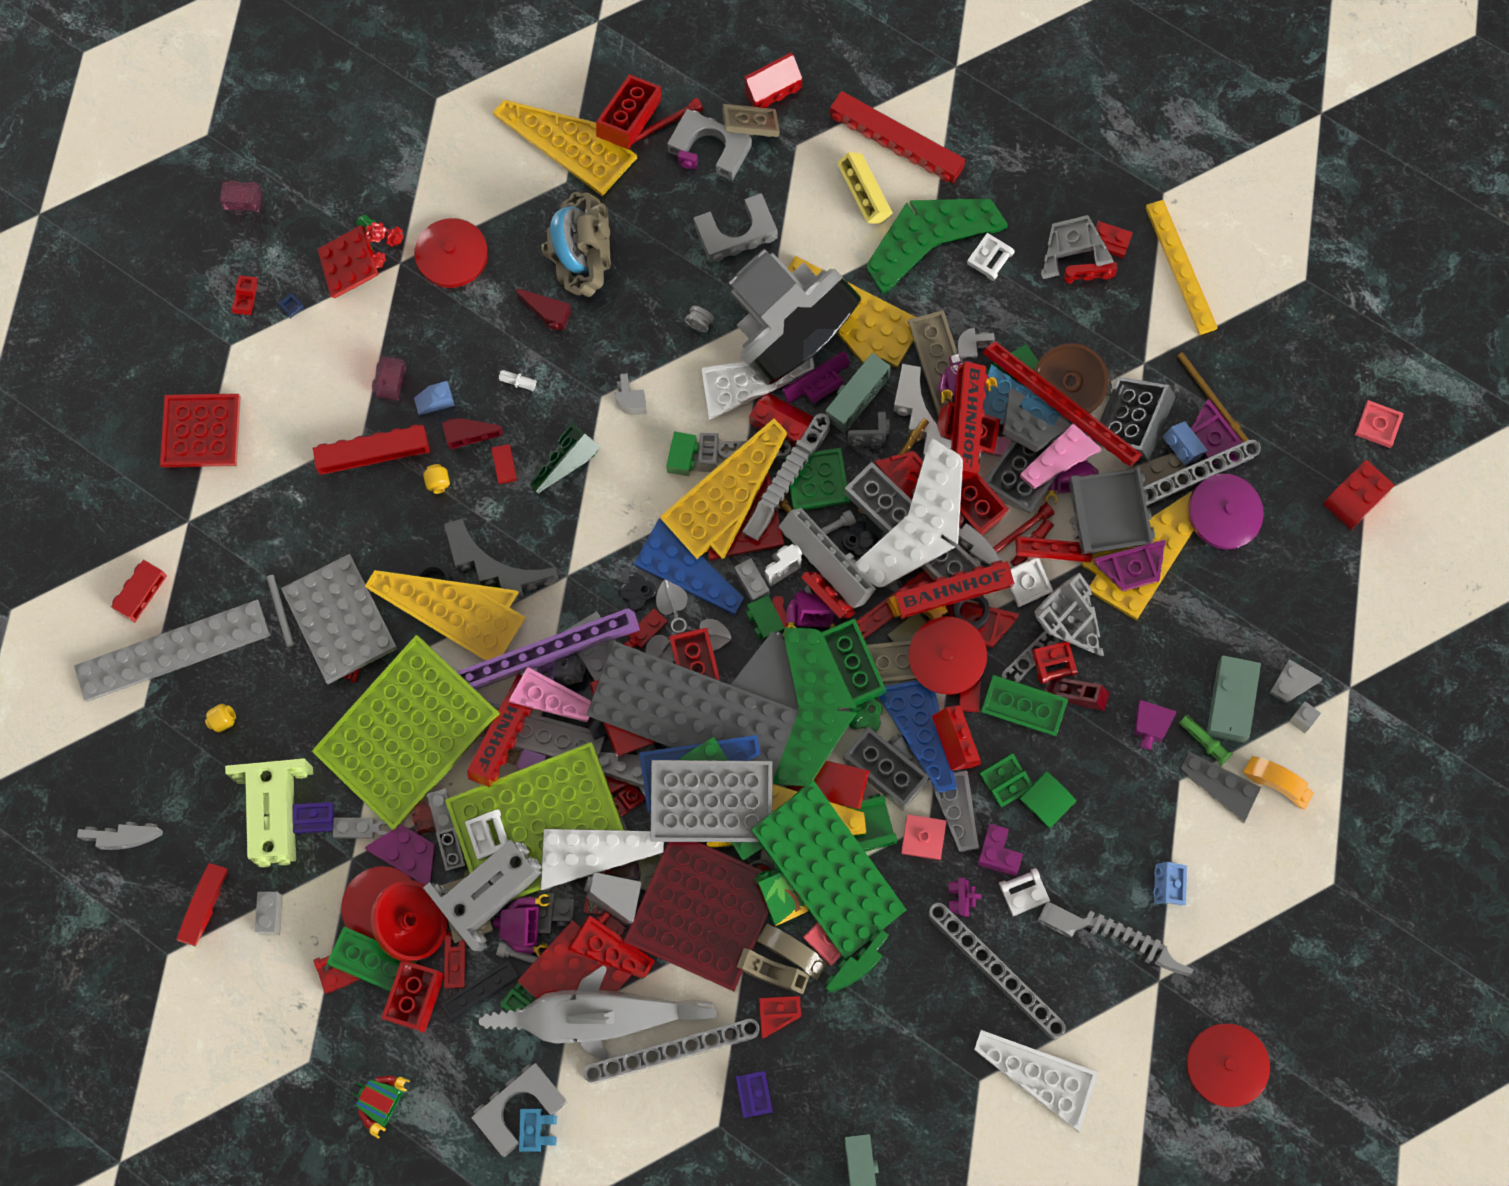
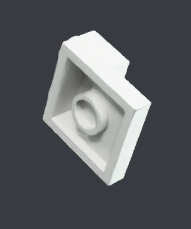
M792 544L789 547L786 545L779 549L777 563L772 562L766 567L765 582L769 588L801 568L802 552L797 545Z

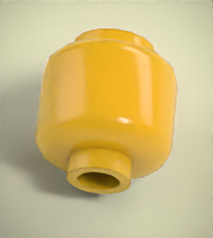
M440 464L428 466L427 470L423 473L426 489L433 491L435 494L444 492L450 485L447 469L441 467Z
M219 704L208 710L205 723L210 730L222 732L234 725L236 714L231 706Z

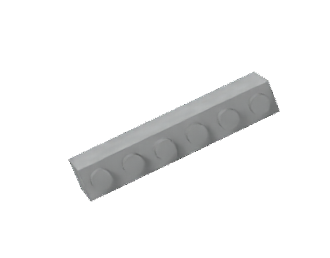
M802 508L788 513L779 526L783 534L800 548L801 552L808 558V561L819 570L822 577L831 583L834 590L842 595L848 605L852 606L853 609L864 605L876 588Z

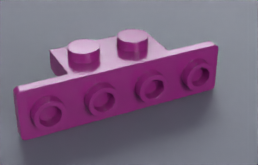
M842 351L783 388L786 401L790 403L805 394L814 404L844 385L843 379L837 373L850 365L847 353Z

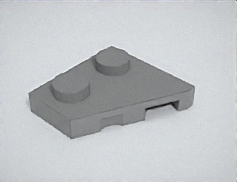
M1289 659L1271 689L1270 694L1288 703L1314 685L1319 684L1322 678Z

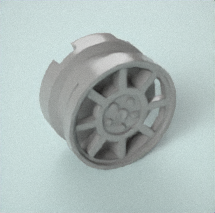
M691 306L690 314L684 319L685 322L693 329L706 333L709 329V324H712L714 316L699 306Z

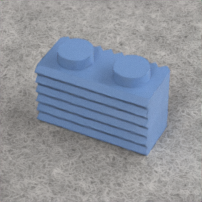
M1185 421L1172 426L1163 435V439H1165L1167 445H1170V448L1183 462V465L1199 460L1208 451Z

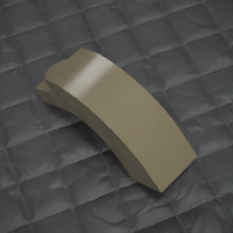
M769 924L765 925L757 938V942L766 949L790 961L815 980L819 978L827 965V962L806 945Z
M746 948L743 949L737 968L743 970L748 975L799 994L804 993L810 975L797 968L779 964Z

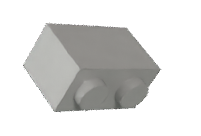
M752 558L734 567L735 575L751 603L767 595L770 597V590Z
M257 892L255 932L257 934L280 935L283 895L280 893Z

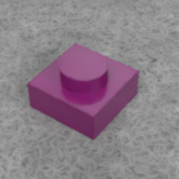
M680 150L678 155L679 165L686 169H696L698 156Z

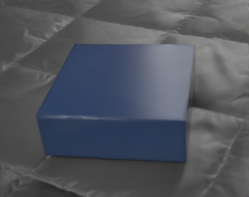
M292 292L278 303L279 307L290 319L304 308V305Z

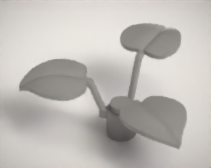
M664 580L657 592L656 605L663 615L674 613L675 619L671 622L672 635L685 633L687 630H696L687 626L683 618H678L677 611L683 610L687 605L688 597L686 592L676 584ZM706 619L700 623V629L708 628L713 651L720 649L731 641L728 629L719 621ZM656 635L648 641L646 646L647 654L671 663L674 661L670 640L666 636Z

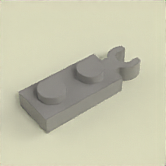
M334 818L333 838L373 839L374 833H377L379 836L387 833L380 831V827L387 824L383 820L374 824V818Z

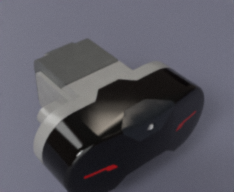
M765 249L756 255L727 283L728 287L732 290L730 294L749 313L737 324L740 330L749 338L742 345L744 349L741 351V358L768 386L816 355L835 336L861 302V296L836 269H829L827 272L823 269L816 276L803 262L791 273L774 253L769 254Z

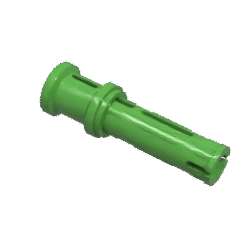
M1186 715L1179 724L1206 748L1205 751L1208 755L1211 754L1219 761L1220 766L1233 755L1232 752H1228L1220 744L1219 740H1214L1189 715Z

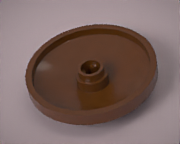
M1075 343L1058 345L1045 353L1035 368L1037 374L1089 414L1096 410L1106 397L1109 387L1107 367L1103 359L1087 346Z

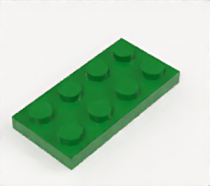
M993 675L981 712L1057 736L1068 698Z
M343 927L326 965L390 992L401 960L388 955L376 940Z

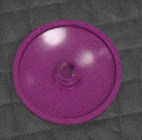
M1216 474L1202 481L1193 490L1188 504V516L1194 531L1204 542L1219 549H1236L1250 542L1258 534L1263 522V506L1258 493L1247 481L1231 474Z

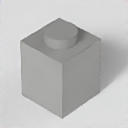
M1305 701L1289 722L1303 733H1306L1321 713Z

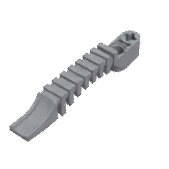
M826 414L816 415L801 440L796 442V447L792 448L791 454L787 456L786 462L782 464L781 470H778L776 478H773L771 486H768L767 492L763 494L762 500L759 501L753 516L743 530L744 534L757 541L774 517V510L778 511L780 508L779 501L783 502L784 493H788L789 485L792 486L794 483V477L797 478L799 470L802 471L803 463L807 464L808 457L820 447L830 430V419ZM810 437L817 439L814 443H810L807 440Z
M1046 902L1038 918L1041 924L1070 938L1073 937L1076 930L1086 927L1091 929L1090 933L1093 935L1097 933L1099 927L1103 928L1100 935L1104 937L1108 934L1109 930H1112L1113 933L1110 938L1114 940L1119 934L1123 935L1120 940L1123 944L1128 938L1132 939L1129 945L1131 949L1136 947L1138 942L1141 943L1137 952L1139 955L1145 952L1147 946L1150 947L1145 959L1147 963H1150L1156 951H1159L1160 953L1155 965L1186 976L1191 975L1194 970L1176 962L1170 956L1167 946L1160 944V940H1151L1152 937L1148 935L1142 936V933L1139 931L1133 932V929L1130 927L1124 928L1123 924L1113 923L1114 920L1110 918L1108 920L1104 919L1105 916L1101 914L1093 918L1095 913L1090 911L1086 918L1082 919L1057 905Z

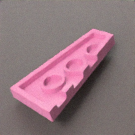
M1072 424L1020 474V478L1035 489L1055 478L1057 474L1069 470L1079 462H1083L1087 457L1097 454L1101 451V447L1077 426Z
M527 667L508 701L587 722L590 718L586 716L591 704L590 700Z

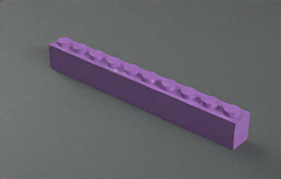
M627 608L457 672L473 688L478 690L517 674H522L526 671L527 667L531 669L541 667L640 629L634 611Z

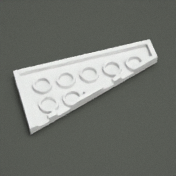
M803 354L754 360L749 365L745 362L701 368L709 420L801 378L814 369L813 357L804 362Z

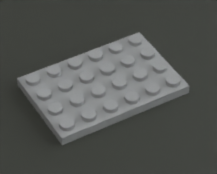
M350 554L281 588L327 684L398 649Z
M651 760V842H758L750 829L772 813V761Z

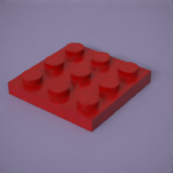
M362 225L318 248L330 297L334 299L379 275L370 242L365 237L366 228Z

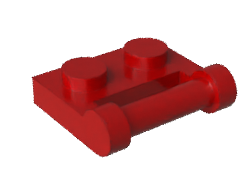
M1066 641L1031 650L1040 684L1067 675L1070 677L1077 675V668L1069 642ZM1066 662V668L1046 672L1045 667Z
M330 955L321 959L320 957L313 959L325 994L361 980L335 968L325 971L323 966L326 965Z

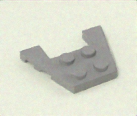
M1088 215L1052 224L1048 241L1049 247L1047 255H1045V265L1041 275L1043 279L1058 276V258L1094 250L1097 266L1113 263L1112 256Z

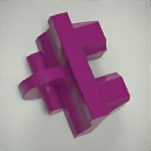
M958 878V881L948 884L949 894L959 895V901H949V910L963 917H969V900L970 907H976V900L981 899V894H975V887H969L968 880Z

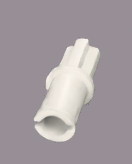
M501 370L499 374L500 381L513 384L516 388L519 386L534 391L537 380L521 376V373L514 374Z

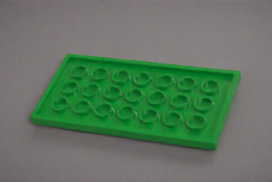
M811 781L750 829L843 959L851 956L867 943L875 932L879 933L907 910L814 781Z

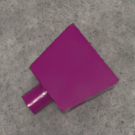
M1140 700L1137 705L1134 735L1142 737L1139 747L1151 750L1153 741L1161 743L1177 711Z

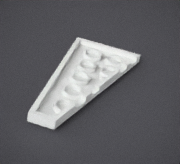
M544 829L541 890L592 875L594 872L599 873L613 867L663 853L664 842H651V831Z
M981 1030L974 1051L1076 1131L1080 1132L1098 1072Z

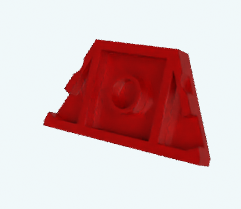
M911 451L902 455L877 460L873 464L896 485L907 473L915 478H919L923 460L915 451Z
M965 601L960 607V614L964 620L974 622L981 618L983 609L980 604ZM954 604L947 606L949 617H953ZM990 607V614L986 624L977 629L983 637L985 645L993 648L1015 623L1019 614Z

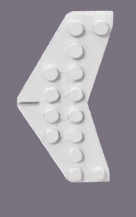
M932 439L927 448L908 515L855 563V567L869 582L877 587H885L955 548L954 545L941 538L942 535L958 544L963 459L959 454L935 439Z

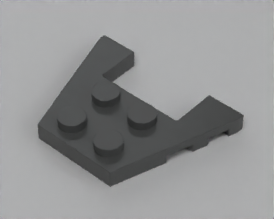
M1010 388L1007 395L1008 401L1006 403L1003 434L1037 452L1050 444L1055 438H1059L1074 424L1061 415L1054 426L1035 417L1028 411L1019 408L1025 399V395Z

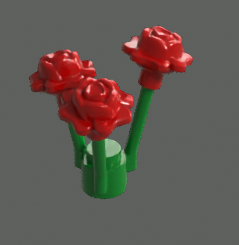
M362 215L357 219V226L362 225L366 228L365 237L368 238L369 242L375 241L379 243L380 239H384L386 235V244L393 247L394 245H399L403 239V230L398 226L391 230L383 227V223H377L367 215ZM371 246L376 267L381 268L386 261L385 253H376Z

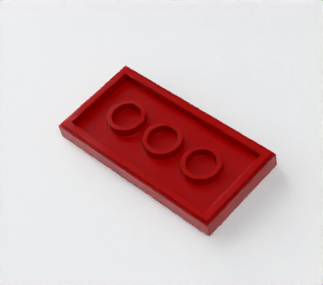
M826 761L813 781L829 802L860 809L869 770ZM787 785V789L797 792L804 788L803 786Z

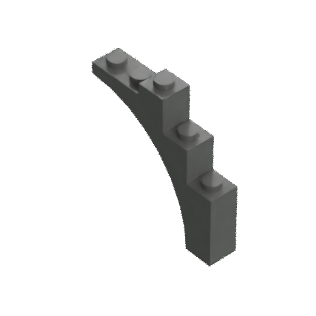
M463 519L444 524L457 570L465 572L471 570L472 567H476L481 586L492 587L497 582H500L503 589L519 591L520 593L513 603L524 598L523 590H534L539 585H552L559 580L556 567L543 570H524L497 562L475 544L467 531Z

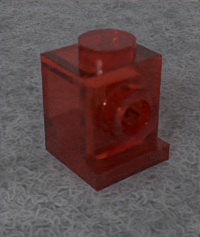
M425 802L418 803L414 808L415 814H412L414 825H418V827L414 828L415 832L420 835L435 831L436 828L430 805Z

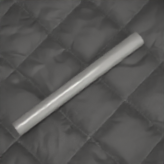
M269 575L266 578L287 647H292L294 642L274 575Z

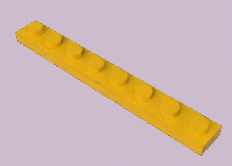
M1164 200L1147 204L1145 209L1198 334L1201 335L1216 330L1217 324Z

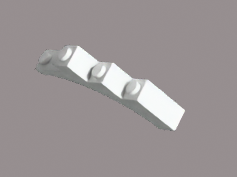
M902 364L893 412H897V414L902 416L911 415L908 436L913 429L917 428L923 418L929 421L920 440L926 439L922 458L924 460L932 439L937 440L950 449L951 440L940 436L937 424L925 407L920 388L921 367Z

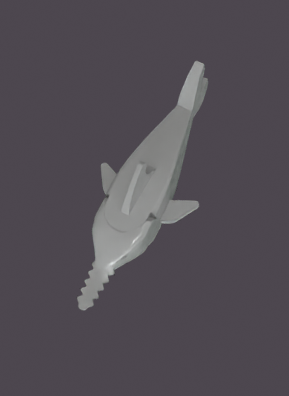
M602 965L580 981L578 989L546 993L522 1010L517 1008L515 1012L510 1009L507 1013L501 1011L499 1015L496 1012H493L492 1015L485 1013L483 1017L479 1018L478 1022L485 1029H488L490 1026L493 1029H496L498 1026L501 1029L508 1027L510 1030L514 1027L518 1030L524 1029L539 1039L551 1043L580 1042L584 1050L601 1060L609 1059V1056L601 1040L628 1035L677 1019L717 1018V1009L713 1007L712 1002L685 1000L675 1002L618 991L599 990L606 972V967Z

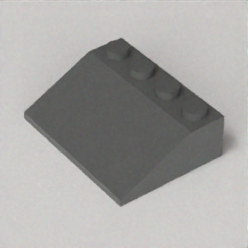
M1118 377L1100 422L1140 452L1142 455L1139 459L1149 461L1176 396L1167 384ZM1093 440L1097 445L1102 446L1097 441Z
M1015 440L1012 441L984 479L1004 504L1029 514L1032 512L1059 474L1035 489L1020 478V474L1053 441L1037 452Z

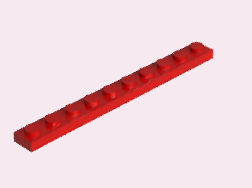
M996 341L985 348L983 354L991 361L998 364L1005 372L1016 378L1019 383L1025 385L1049 406L1061 413L1063 417L1087 433L1093 440L1105 447L1108 452L1119 458L1121 462L1130 467L1139 460L1142 455L1140 452Z

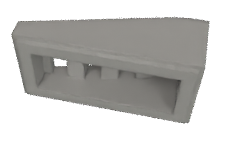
M700 433L698 471L712 472L717 468L719 433ZM704 441H714V443H703V442H704Z

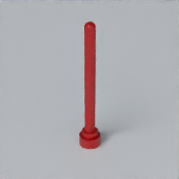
M698 98L691 100V103L684 109L642 130L633 143L682 118L687 109L698 112L703 111L700 100Z
M1047 502L1041 505L1036 515L993 547L995 552L999 553L1012 543L1017 536H1021L1040 520L1049 519L1055 515L1052 507Z

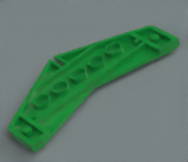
M990 199L910 200L909 204L916 215L906 202L868 261L867 272L881 294L890 291L899 279L937 245L987 232L990 234L1000 232L1007 228L1008 224Z
M785 627L784 639L799 712L776 770L773 784L805 787L815 779L857 714V712L839 711V708L857 709L822 633L816 629Z

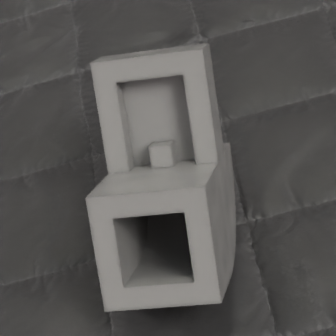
M975 328L964 331L959 337L957 353L960 356L961 362L971 361L975 363L978 356L977 348H986L995 341L994 333L981 332L975 334Z
M620 374L621 381H617L618 392H614L619 409L630 415L647 414L644 390L630 391L628 374Z

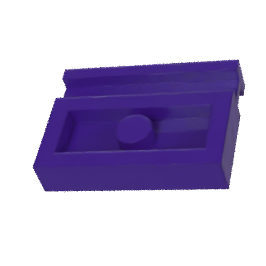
M333 802L293 804L294 834L333 832Z
M765 1071L736 1076L743 1118L773 1113Z

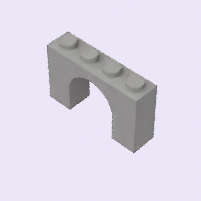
M687 109L667 143L668 152L678 156L680 150L689 152L693 143L701 137H717L724 143L725 149L716 164V174L733 181L752 146L751 137L743 133L725 132V126L718 123L715 119L702 116L698 111Z
M762 193L745 199V209L752 226L746 234L740 237H728L722 234L716 226L711 211L694 217V226L709 262L721 261L724 257L738 255L741 251L754 249L760 244L771 243L778 238L776 225Z
M530 1063L523 1068L521 1076L517 1079L515 1077L510 1079L505 1084L507 1088L502 1092H495L489 1098L491 1101L485 1106L483 1104L474 1110L475 1115L471 1117L503 1157H506L519 1145L518 1139L505 1124L503 1116L505 1105L510 1098L520 1093L532 1094L540 1101L550 1115H554L568 1103L536 1063L533 1065Z

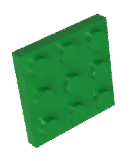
M841 448L814 452L808 457L807 464L803 463L804 467L802 471L799 470L798 477H794L792 486L789 485L794 510L850 503V499L844 494L847 481Z

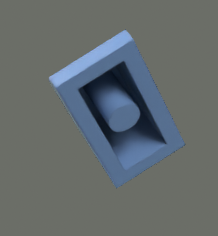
M447 381L430 385L414 397L419 416L455 406Z

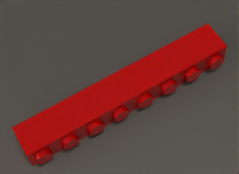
M843 91L840 92L830 107V116L834 121L841 122L847 125L849 129L860 132L865 138L878 142L881 147L889 148L896 155L903 156L912 164H918L927 172L938 175L945 182L953 184L964 168L965 158Z

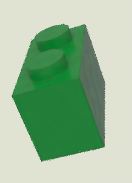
M674 431L666 465L668 473L689 476L690 471H694L696 460L693 457L694 453H698L699 442H697L696 435Z
M769 595L747 604L748 611L746 615L750 622H754L756 626L754 631L758 639L762 638L764 642L772 631L783 635L785 627Z

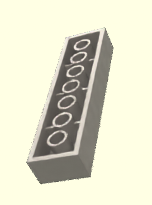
M872 462L844 490V494L886 534L908 515L912 500ZM942 535L941 538L954 545L955 548L924 564L921 568L935 580L946 576V578L954 577L953 574L960 571H965V573L972 572L973 568L980 565L957 543Z

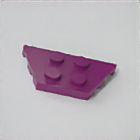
M1208 399L1191 427V430L1208 450L1204 454L1206 459L1242 443ZM1230 453V460L1237 461L1236 455Z
M1165 540L1098 557L1093 560V563L1122 592L1156 583L1160 580Z
M402 824L365 847L366 851L404 872L414 880L425 885L429 882L431 883L435 844Z

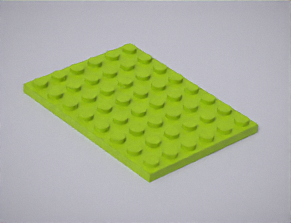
M416 635L312 752L392 830H395L492 724L500 712L424 640Z
M592 742L501 777L496 782L493 781L490 787L481 785L445 799L470 873L490 856L480 860L477 859L465 822L494 810H500V819L508 841L512 840L523 843L530 851L528 855L533 859H537L541 866L543 860L544 829L625 831ZM488 820L495 846L501 844L493 820ZM521 859L518 861L517 867L521 865ZM542 875L512 901L540 891Z

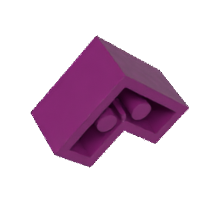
M989 824L977 865L1016 877L1023 854L1004 848L1009 829Z

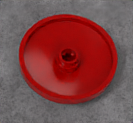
M448 218L432 223L420 234L415 245L414 255L417 267L425 279L440 287L454 288L472 282L481 274L487 263L488 247L482 232L475 225L466 220Z
M939 617L925 623L915 633L909 647V664L915 678L925 688L938 694L953 695L968 690L981 678L987 663L986 645L980 632L969 622L956 617Z
M384 866L370 868L357 875L346 888L342 898L341 913L345 926L376 940L371 928V911L374 901L386 887L399 881L412 879L398 869Z
M404 880L386 887L377 896L371 911V928L379 946L391 957L406 962L418 961L432 955L441 946L447 931V917L424 890L425 884L418 881Z
M1218 1024L1209 1027L1194 1039L1188 1051L1186 1064L1190 1082L1198 1094L1212 1104L1221 1107L1245 1105L1256 1099L1267 1085L1270 1075L1268 1053L1260 1039L1242 1026Z

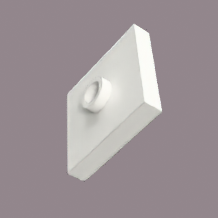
M1034 557L1010 568L1015 584L1009 589L1017 607L1053 592L1039 558Z

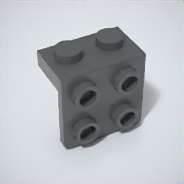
M878 412L877 430L848 431V447H852V449H862L863 447L880 449L885 447L886 437H889L890 420L886 419V412Z

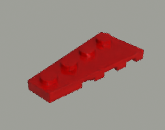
M592 916L586 918L568 949L642 979L647 976L655 961L636 947L625 943V939Z

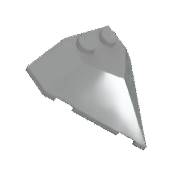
M1078 573L1054 589L1034 611L1035 616L1048 634L1099 656H1104L1103 648L1099 647L1098 637H1100L1095 608L1091 607V588L1081 574Z

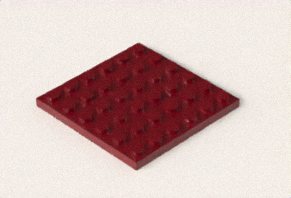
M668 842L624 942L734 992L743 973V970L737 968L743 949L753 950L769 913L761 889L754 881V878L758 877V874L763 871L699 842Z

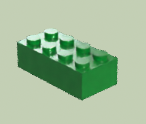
M855 618L822 632L856 706L886 694L884 683Z

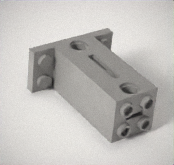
M509 840L450 891L444 885L440 886L438 883L429 882L423 887L473 951L482 952L488 947L485 943L487 941L485 936L480 931L476 932V930L542 875L540 870L542 868L541 864L537 859H533L528 855L529 849L519 841ZM521 859V865L517 867V863Z

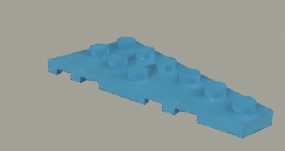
M991 364L988 376L996 379L997 388L990 386L991 391H987L985 386L984 414L1001 419L1000 425L1004 426L1006 403L1008 401L1007 395L1010 388H1013L1025 395V399L1019 408L1054 426L1061 413L1049 406L1026 386L1018 383Z

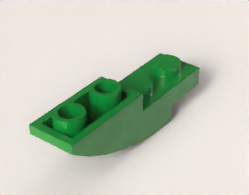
M883 930L880 933L875 932L869 940L871 945L867 949L863 948L857 955L858 961L853 957H850L848 960L844 959L838 966L840 971L836 976L832 974L825 984L828 985L826 991L830 993L847 987L858 981L875 967L882 959V955L877 951L888 938V934Z

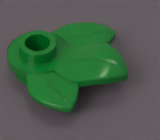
M872 699L856 706L857 709L849 708L851 712H857L849 724L851 729H861L864 727L867 729L869 726L873 731H878L881 725L879 716L882 713V705L879 701ZM871 705H874L876 708L873 713L869 711Z

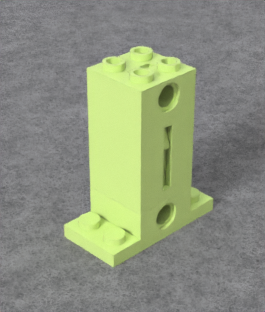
M305 759L225 766L226 774L231 779L237 782V784H246L248 859L258 865V867H269L271 863L290 865V862L296 861V839L293 833L294 776L299 779L307 778V775H313V767Z

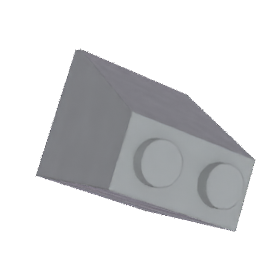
M596 872L591 877H588L584 886V891L587 892V899L605 912H608L624 926L629 927L634 922L641 882Z

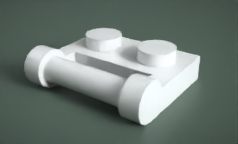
M987 233L967 260V264L986 275L988 279L994 281L998 276V271L1008 257L1014 254V250ZM998 250H1001L1003 253L992 269L988 268V264Z
M494 810L465 822L478 860L493 855L508 842L500 819V810ZM491 819L493 820L495 829L497 831L501 843L497 846H495L487 822Z
M1036 868L1007 882L1005 880L999 882L1012 917L1050 902ZM1033 880L1035 883L1034 886L1012 895L1009 892V889Z

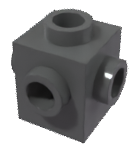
M576 655L555 661L553 676L562 686L583 682L585 665Z

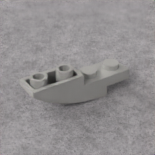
M965 524L962 529L959 528L958 545L965 550L969 549V555L980 566L983 565L986 568L991 566V563L1000 560L992 546L968 524Z
M447 788L427 793L445 870L465 866L463 851L445 799L449 798Z
M126 822L125 825H118V831L112 828L98 831V828L86 827L85 830L78 829L77 837L83 841H96L95 846L101 850H119L150 842L163 835V831L156 824L146 823L145 826H138V823Z

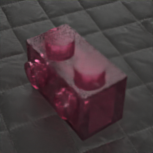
M223 181L220 203L227 210L260 212L263 192L259 184L255 182Z
M381 356L380 362L376 365L377 377L372 382V390L376 397L398 401L406 370L403 359Z

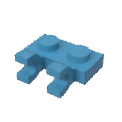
M520 1109L519 1151L541 1152V1145L556 1146L557 1137L541 1136L542 1124L557 1125V1116L542 1115V1109Z

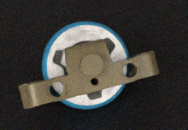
M572 193L569 199L562 203L561 209L554 214L550 227L547 229V242L543 243L541 247L543 255L556 264L558 281L564 285L566 290L577 296L584 295L590 297L597 289L601 288L604 283L603 271L608 270L611 265L610 229L606 206L589 193ZM589 272V277H584L580 275Z

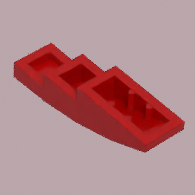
M211 863L208 864L186 912L177 941L196 947L213 914L212 909L220 895V887L228 874L227 868Z

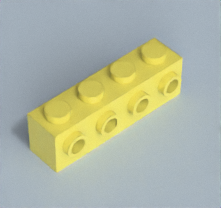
M848 152L837 162V165L866 222L881 224L893 213L863 154Z

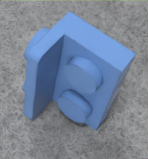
M1171 862L1156 864L1154 871V903L1186 905L1187 865Z

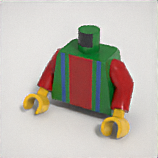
M392 1075L380 1076L374 1081L369 1080L366 1087L358 1082L353 1085L350 1093L359 1097L356 1103V1107L359 1108L358 1115L364 1126L376 1138H380L378 1136L379 1130H386L383 1126H386L403 1092L407 1091V1089L403 1088V1085L406 1081L410 1082L409 1079Z

